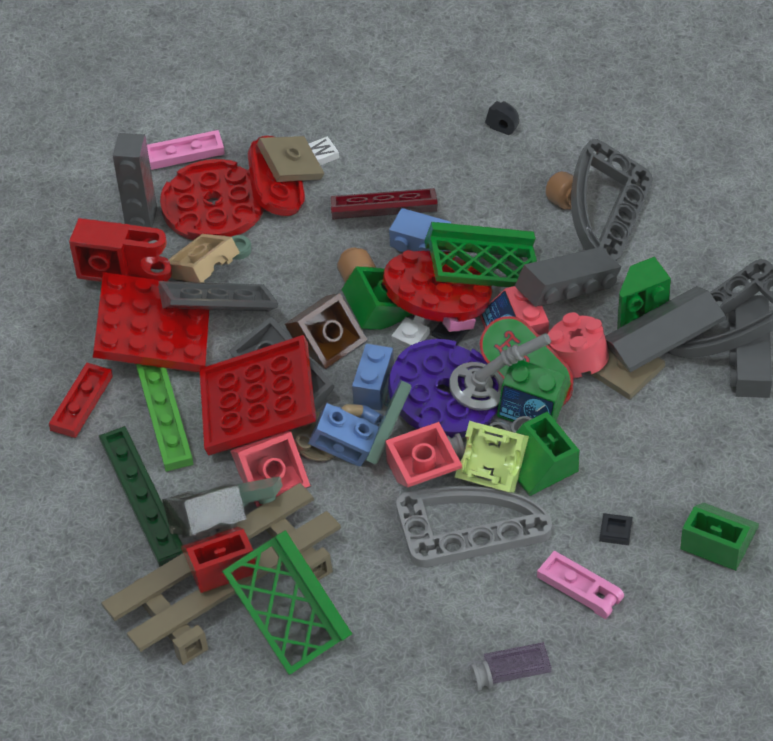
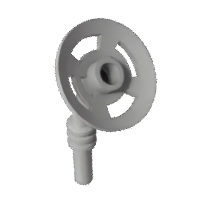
M545 333L520 346L513 345L507 348V350L501 351V355L487 365L469 362L458 366L452 372L449 380V388L453 397L461 405L473 410L483 411L496 407L500 402L503 378L497 371L506 365L509 367L512 364L518 363V361H522L524 356L550 344V337ZM458 376L465 377L464 384L466 389L463 391L458 386ZM491 377H495L498 382V392L492 388L493 381ZM489 396L490 399L480 401L474 400L471 397L485 398Z

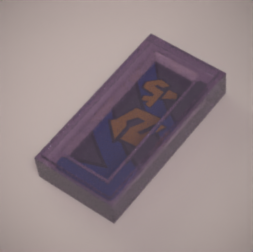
M544 642L484 654V661H487L490 668L493 684L551 672V664Z

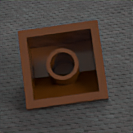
M340 293L323 297L284 324L292 338L301 335L305 336L308 342L309 356L324 369L367 341L366 336Z

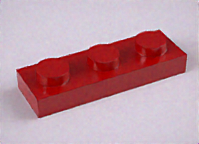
M86 362L50 420V431L76 438L113 377L112 369Z

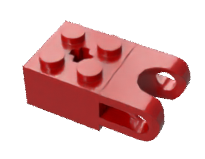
M78 218L69 240L77 279L102 282L103 272L160 281H168L172 276L170 261L165 257L159 256L167 245L166 235L163 230ZM157 240V242L148 243L150 241ZM151 269L163 270V271H161V272H159V273H155V272H153Z

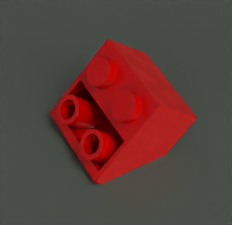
M238 526L181 546L200 593L229 584L222 571L253 551L244 529ZM254 557L253 559H251L250 561H248L247 563L254 565V564H255V557ZM240 566L231 573L237 581L251 576L253 568Z

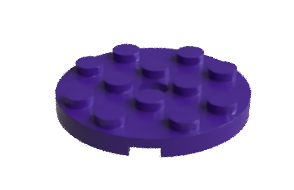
M429 339L417 342L399 354L389 375L388 391L390 399H392L400 380L411 384L412 387L399 415L416 429L439 422L446 436L450 438L455 437L457 433L460 434L461 438L465 437L469 421L488 425L496 415L499 404L489 410H473L461 405L451 392L449 394L441 389H437L439 385L443 384L449 387L452 372L464 363L478 362L487 365L488 363L484 360L482 354L473 348L470 351L456 345V341ZM458 376V386L463 391L466 389L464 384L465 377ZM491 377L493 381L492 388L498 392V382L495 377ZM489 396L485 398L471 397L474 400L480 401L490 399Z

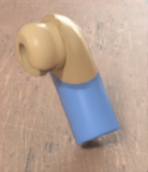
M346 404L342 407L344 411L366 419L377 426L383 419L382 414L366 405Z

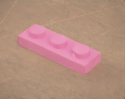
M219 130L147 145L151 170L225 155Z

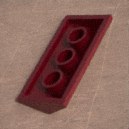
M435 188L331 196L332 220L398 215L401 208L418 213L437 212L438 207Z

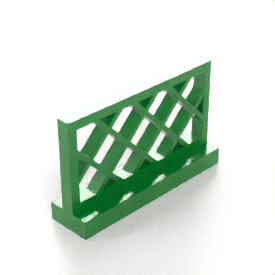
M431 222L424 240L425 248L430 249L436 281L509 288L515 286L525 264L537 262L533 247L536 240L534 231ZM441 250L451 251V253L446 255ZM466 252L476 253L477 255L475 257H471ZM457 255L466 264L461 266L453 258ZM493 255H501L503 257L498 260ZM518 257H527L528 260L523 262ZM483 258L492 266L488 269L478 261ZM508 260L518 268L513 271L504 263ZM446 264L456 272H443L442 266ZM472 266L481 275H473L468 269ZM498 269L507 277H499L493 272Z
M286 530L280 532L222 571L288 675L352 635L347 624ZM270 547L273 548L278 556L276 569L259 566L261 553ZM256 557L254 565L247 563L248 561ZM281 562L284 565L287 572L280 570ZM240 566L253 568L250 586L238 584L231 572ZM258 570L275 573L271 591L254 587ZM279 574L291 576L295 584L292 595L275 592ZM242 589L249 590L248 598L246 597ZM298 589L302 593L303 597L297 596ZM253 591L270 594L267 612L258 611L251 605ZM274 596L291 599L288 617L271 613ZM296 600L307 602L311 607L309 621L292 618ZM259 615L266 616L264 623L260 619ZM315 615L320 621V623L313 622ZM270 617L287 620L283 638L271 636L269 633L268 624ZM291 621L308 625L305 642L288 639ZM312 626L324 628L331 639L321 646L309 644ZM275 640L282 642L281 650ZM287 643L304 646L301 659L293 665H290L284 656ZM308 647L315 649L307 655Z

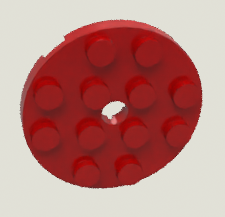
M225 159L198 161L177 171L175 178L165 183L160 196L161 211L167 225L177 234L191 240H195L201 234L228 237L241 235L252 228L264 212V208L257 203L253 196L250 170L238 166L235 161ZM211 198H217V199H219V200L215 201V204H214V205H213L212 202L207 201V200H209V199H211Z
M406 250L403 254L394 257L387 263L382 284L388 290L387 296L397 306L416 316L443 322L444 317H457L458 321L461 322L480 316L487 310L492 295V286L436 281L430 251ZM442 251L446 255L451 253L450 251ZM455 256L453 258V260L461 266L466 264V262L459 257ZM446 264L442 266L443 272H456ZM472 266L468 269L473 275H481Z

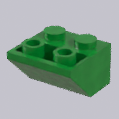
M655 256L629 267L619 293L617 329L669 301L671 278Z
M548 411L523 423L516 431L518 434L529 436L518 477L519 484L529 496L579 472L580 450Z
M701 503L693 507L682 528L680 549L736 571L759 527V523L707 503Z

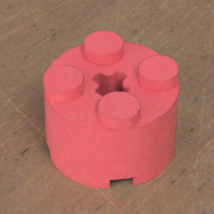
M572 312L564 315L562 321L554 325L550 332H548L551 340L549 346L569 366L573 373V378L582 377L581 373L591 371L592 375L600 371L607 364L609 353L601 320L590 316H579L577 313Z

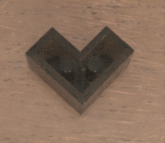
M224 484L202 492L187 491L162 499L171 534L182 535V538L193 537V540L206 538L211 535V530L220 528V531H226L237 527V522L246 520L238 485Z

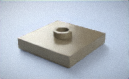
M304 136L259 139L257 145L277 182L322 179L324 171Z
M608 348L609 360L607 364L591 376L630 400L665 367V361L657 357L638 369L629 372Z

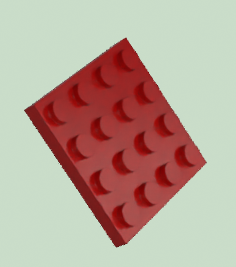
M103 272L92 358L200 373V369H204L206 365L209 310L163 309L158 288L160 280Z
M304 335L200 369L204 449L208 456L316 422L309 349Z

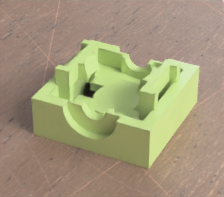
M469 421L465 435L467 438L466 449L460 461L462 468L456 470L455 478L515 493L529 436ZM488 432L502 435L503 438L489 435ZM484 466L494 469L493 476L490 475L491 470H485Z

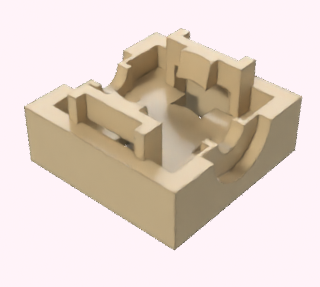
M201 234L168 259L172 269L171 277L177 280H184V282L205 283L204 280L212 275L215 264H230L233 261L232 258L240 252L232 237Z

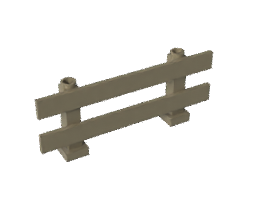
M299 483L277 496L274 501L260 505L254 511L217 533L238 526L243 528L248 539H251L264 530L272 538L286 530L319 581L333 572L331 557L324 547L316 551L312 546L341 529V525L328 511H325L298 529H295L286 520V517L314 501L313 496ZM272 547L261 553L259 566L276 569L278 556ZM183 553L143 578L137 579L133 584L101 602V604L114 621L142 605L152 618L127 632L128 638L142 652L168 636L173 642L177 659L184 665L208 650L205 632L199 625L190 628L187 623L236 593L230 584L200 593L198 589L171 606L161 593L192 575ZM258 570L255 581L270 572ZM252 575L237 580V583L249 586Z

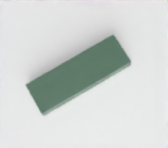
M402 380L399 381L379 425L371 450L365 459L366 461L373 464L378 463L385 448V440L389 439L412 388L411 384Z

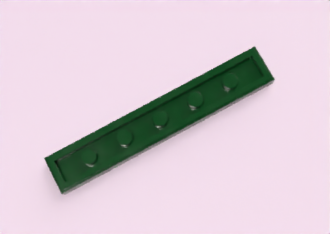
M126 426L99 435L101 445L159 567L183 554L181 548L183 544Z

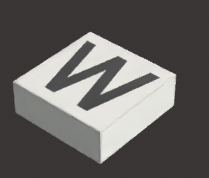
M328 136L309 143L320 165L339 158V152Z

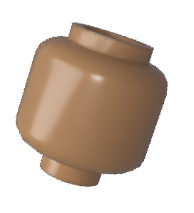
M560 171L555 173L546 185L547 199L562 209H571L573 175Z
M354 247L345 250L341 254L337 263V269L345 283L356 266L376 268L366 250Z

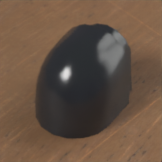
M496 101L489 107L485 124L489 125L490 129L510 135L519 124V114L509 103Z

